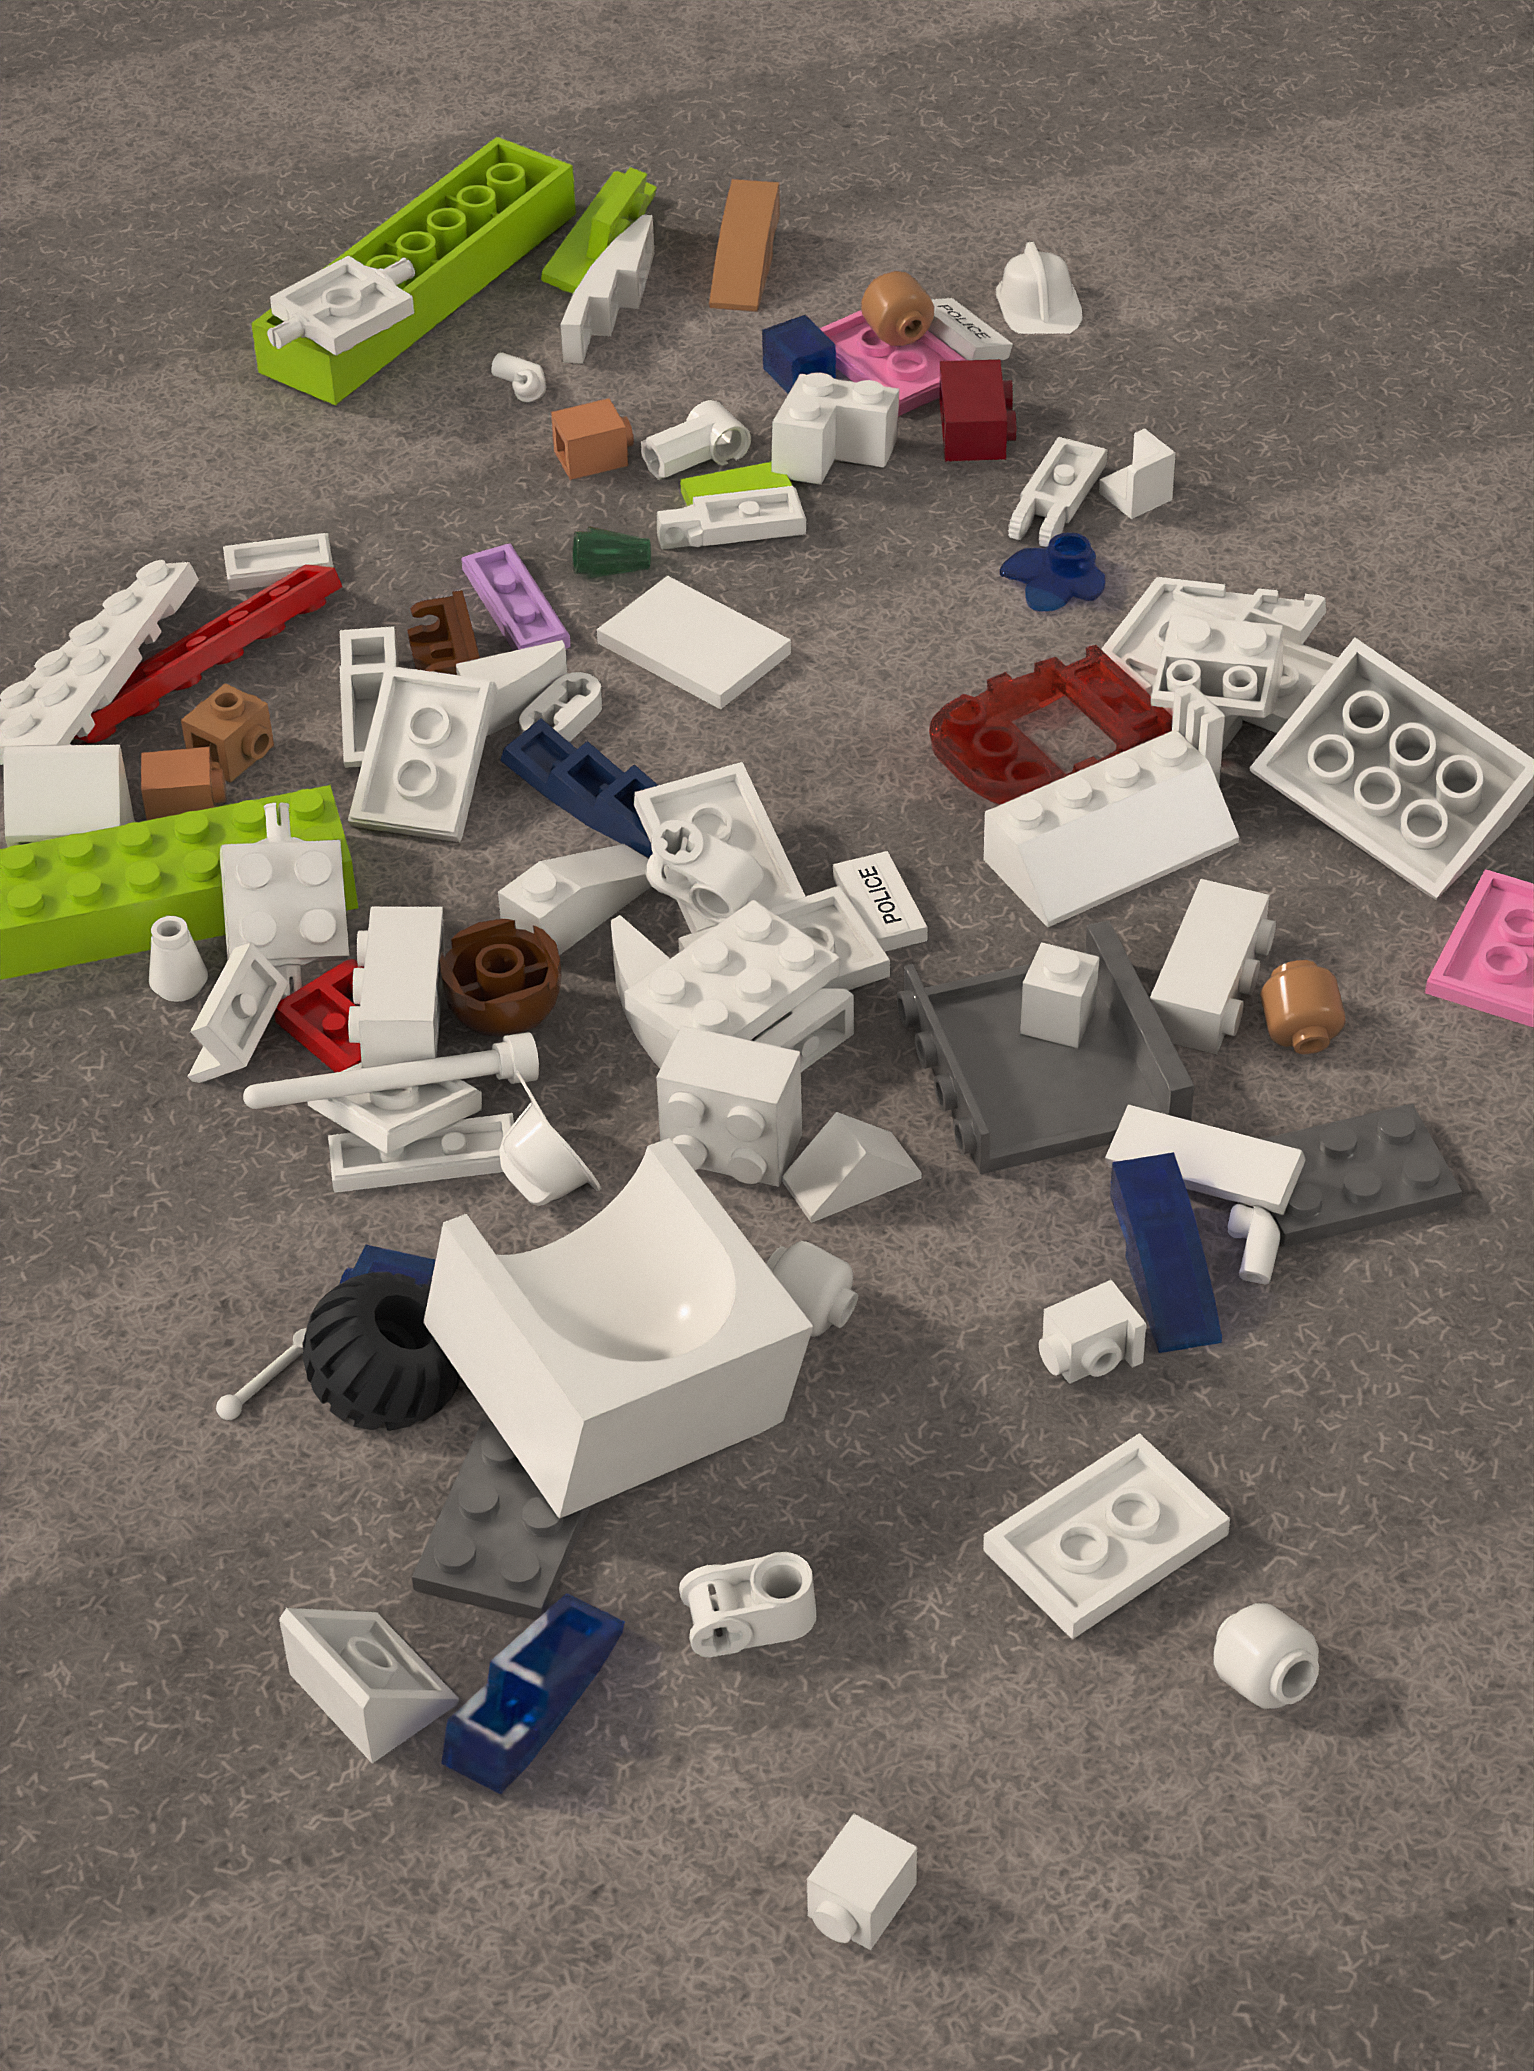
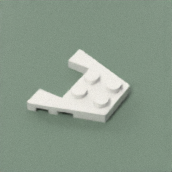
M1156 577L1100 650L1102 666L1151 706V695L1171 614L1283 625V639L1302 646L1326 613V601L1324 597L1313 594H1305L1304 601L1279 598L1278 590L1260 588L1257 589L1254 595L1226 592L1225 584ZM1151 706L1172 724L1173 708ZM1224 714L1222 752L1243 726L1242 716Z

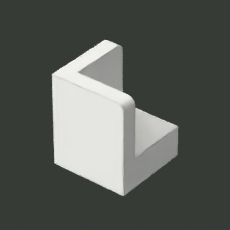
M1146 429L1136 432L1134 434L1133 464L1101 478L1099 493L1130 519L1171 501L1173 496L1175 452Z

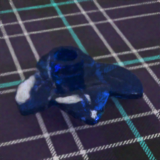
M1072 532L1054 536L1049 541L1046 549H1022L1008 558L1000 567V576L1027 584L1025 588L1026 603L1028 607L1038 612L1058 610L1065 606L1073 596L1085 601H1094L1103 593L1106 583L1105 574L1095 566L1096 553L1091 547L1090 541L1085 536Z

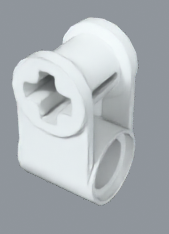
M671 819L662 822L654 830L651 839V848L654 854L650 856L646 866V876L650 885L658 892L669 895L696 910L709 921L720 924L740 910L763 878V870L752 855L715 838L691 822L682 819ZM683 837L687 838L686 850L681 849ZM664 865L669 867L667 878L663 876Z
M775 1552L764 1557L725 1565H706L694 1569L685 1575L680 1582V1597L684 1605L690 1608L694 1624L690 1630V1644L693 1651L702 1657L709 1658L738 1653L744 1648L791 1641L807 1634L816 1621L812 1570L807 1561L793 1553ZM710 1585L714 1586L716 1594L711 1596L708 1590ZM722 1627L723 1636L718 1637L715 1629Z

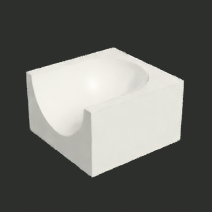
M670 1138L647 1146L642 1162L634 1176L619 1195L599 1214L577 1230L546 1246L519 1254L496 1255L467 1214L443 1222L424 1318V1324L559 1519L760 1434L783 1422L813 1330L811 1322Z

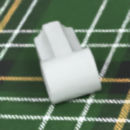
M708 400L697 405L690 412L686 422L641 441V453L648 470L660 480L709 459H713L718 465L722 466L728 464L726 460L731 458L738 460L749 449L751 435L750 431L718 401Z

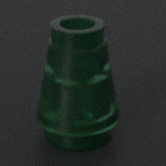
M591 526L587 527V531H575L572 545L573 571L575 574H587L588 579L639 570H649L651 563L650 539Z

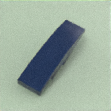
M542 718L504 748L500 761L550 801L588 827L621 844L627 845L641 855L650 858L654 854L651 842L635 809L634 799L635 792L659 785L635 764L626 772H623L588 741L578 749L575 748Z

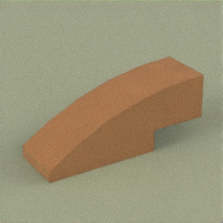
M732 179L717 245L709 301L710 308L758 312L773 258V239L780 218L779 182Z

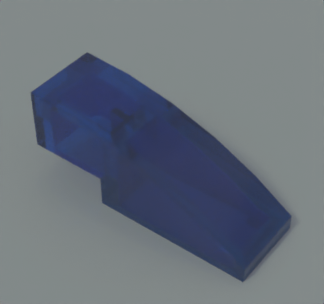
M1174 1152L1112 1162L1110 1198L1126 1241L1125 1258L1158 1352L1164 1353L1222 1343L1221 1327L1203 1246Z
M568 1593L562 1596L490 1661L487 1684L447 1719L441 1764L501 1795L529 1766L601 1670L623 1633L625 1621Z

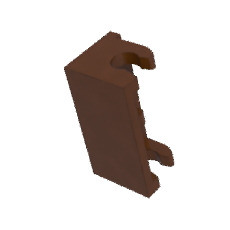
M463 590L453 591L452 596L423 600L411 607V613L414 618H423L427 615H434L438 618L431 625H419L407 629L416 670L457 675L456 664L480 659Z

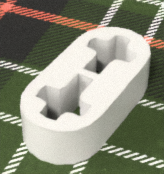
M572 672L556 679L521 713L519 717L520 734L542 718L550 726L554 723L552 728L570 742L602 710L601 684L598 679L591 674L583 672Z

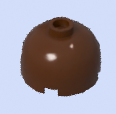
M496 919L478 922L459 931L451 939L452 949L445 956L442 953L439 961L441 981L448 1007L467 1028L482 1035L504 1037L506 1035L524 1033L538 1026L549 1015L557 1001L562 974L557 944L543 929L533 925L534 933L524 929H516L515 920Z

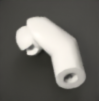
M503 352L495 356L491 367L492 374L512 382L515 395L519 400L525 403H533L542 398L547 387L543 369L540 365Z

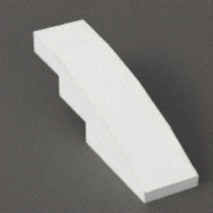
M642 215L616 237L591 265L573 293L561 322L563 363L583 364L591 335L611 336L619 308L639 309L654 257L653 215Z

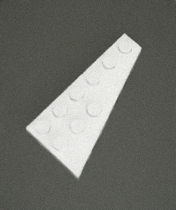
M157 560L142 567L137 572V580L126 590L119 591L107 598L103 603L104 609L95 618L85 621L72 629L69 633L71 639L59 650L52 651L41 657L35 663L36 670L24 681L9 686L0 694V765H3L5 746L71 745L70 742L75 735H78L80 738L90 733L95 726L91 713L102 709L113 701L143 659L138 650L143 642L150 644L156 641L162 632L157 622L176 613L199 581L190 562L166 564L164 560Z

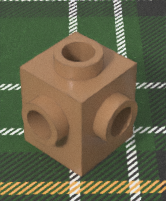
M226 683L181 719L186 749L209 747L213 769H223L225 780L230 783L254 762L264 757L274 746L268 703Z

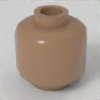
M893 271L878 276L869 284L861 300V312L866 322L879 339L890 346L901 347L914 343L928 331L934 319L935 307L930 296L919 282L906 272Z
M1296 960L1280 965L1273 970L1271 978L1266 981L1260 991L1263 1012L1271 1040L1280 1046H1293L1296 1053L1312 1054L1324 1050L1329 1046L1330 1040L1337 1036L1345 1025V1012L1337 979L1329 970L1317 966L1313 961Z

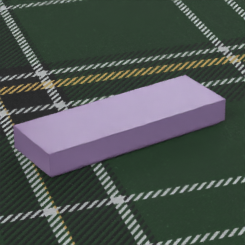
M511 543L461 558L462 570L513 651L563 640L565 649L571 647L569 633Z

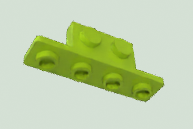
M629 167L625 174L619 171L612 173L542 270L541 281L555 286L562 291L575 292L591 265L613 240L642 215H645L647 207L654 199L657 189L655 185L646 182L647 173Z

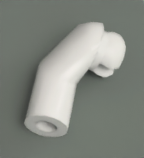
M1236 1204L1231 1209L1227 1232L1233 1238L1247 1239L1239 1277L1245 1281L1264 1285L1269 1284L1280 1242L1278 1225L1267 1209L1256 1205L1252 1208L1245 1204Z

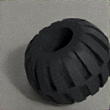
M391 1272L367 1273L352 1277L337 1285L314 1308L310 1315L302 1344L305 1371L317 1398L322 1404L328 1402L331 1405L329 1411L342 1421L348 1417L355 1420L354 1427L376 1430L385 1422L387 1431L410 1427L415 1422L421 1420L425 1421L441 1411L453 1397L461 1376L424 1324L430 1287L425 1283L420 1287L415 1284V1278L400 1273L395 1275Z

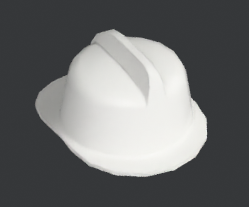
M1028 242L1024 254L1012 258L1007 263L1003 280L996 287V297L1003 317L1009 327L1019 334L1071 333L1082 322V308L1075 288L1071 283L1068 266L1061 257L1052 253L1038 252L1034 242Z
M517 1071L516 1074L532 1102L502 1139L499 1150L500 1164L508 1180L531 1204L536 1206L545 1205L552 1200L559 1199L586 1183H589L596 1191H600L601 1186L569 1144L550 1125L523 1077Z

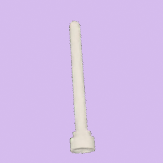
M530 1032L506 1035L501 1043H494L492 1050L253 1084L245 1089L243 1099L248 1107L261 1109L496 1074L499 1080L508 1079L511 1084L521 1083L516 1074L517 1071H519L525 1082L536 1081L539 1075L538 1052Z

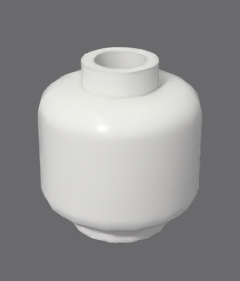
M805 1241L797 1242L788 1249L783 1246L776 1249L766 1265L813 1325L811 1337L821 1335L832 1324L838 1328L844 1326L858 1301V1294L851 1290L853 1283L851 1266L842 1259Z
M1256 1603L1229 1616L1220 1626L1214 1646V1667L1220 1679L1252 1703L1263 1709H1277L1300 1701L1310 1692L1319 1674V1650L1313 1634L1273 1605Z

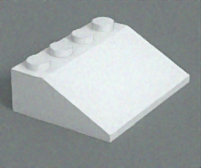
M1357 638L1351 641L1250 766V771L1435 900L1511 825L1534 796L1533 758Z

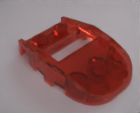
M1095 644L1086 647V658L1067 666L1057 657H1052L1034 663V672L1012 679L1007 672L988 679L987 690L976 697L962 694L944 705L932 718L929 734L933 753L961 783L981 797L1001 805L1171 732L1173 716L1163 707L1151 706V695ZM1063 696H1066L1116 744L1115 751L1099 760L1092 756L1076 763L1073 766L1072 772L1067 774L1055 765L1012 722L1051 704Z

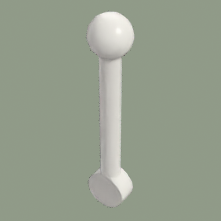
M307 1328L298 1330L293 1335V1345L236 1394H228L218 1400L216 1410L222 1419L233 1420L241 1414L242 1405L303 1354L302 1344Z

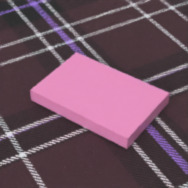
M861 310L808 334V346L853 382L871 380L881 383L884 387L899 389L898 416L939 398L940 361L966 360L929 331L912 344L901 347L890 346L879 339L866 322Z
M1484 870L1427 980L1426 994L1534 1028L1533 883L1490 870Z

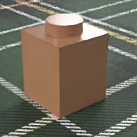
M610 398L551 412L554 452L570 480L628 466L627 447L634 444L632 427L627 416L620 417Z
M209 747L141 753V793L147 820L178 815L188 811L214 808L216 803L227 802L224 770L213 769Z

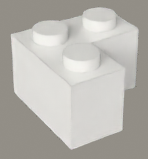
M825 373L800 374L772 422L771 472L787 474L789 480L821 485L834 460L885 467L897 442L899 389L884 387L881 383L871 380L851 382L833 379V377Z

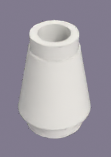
M176 916L160 918L151 928L149 985L155 993L168 1001L179 1002L191 999L205 985L208 978L207 968L192 939L186 922Z

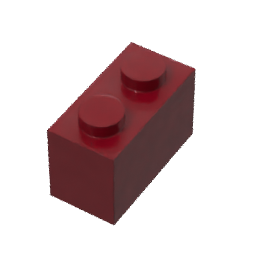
M1001 359L940 361L939 405L945 462L1006 460L1007 441H1016V411L1012 410V379L1003 380Z

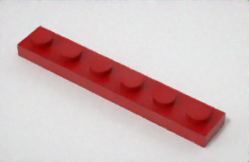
M305 564L142 662L130 675L113 701L102 709L91 713L95 726L90 733L80 738L78 735H75L74 739L95 743L110 737L116 732L117 728L115 725L130 716H141L157 708L160 704L159 698L173 690H183L197 684L202 679V672L215 664L222 665L238 659L244 654L243 647L256 639H266L279 634L286 628L284 622L297 614H307L320 609L327 602L325 597L343 587L336 569Z

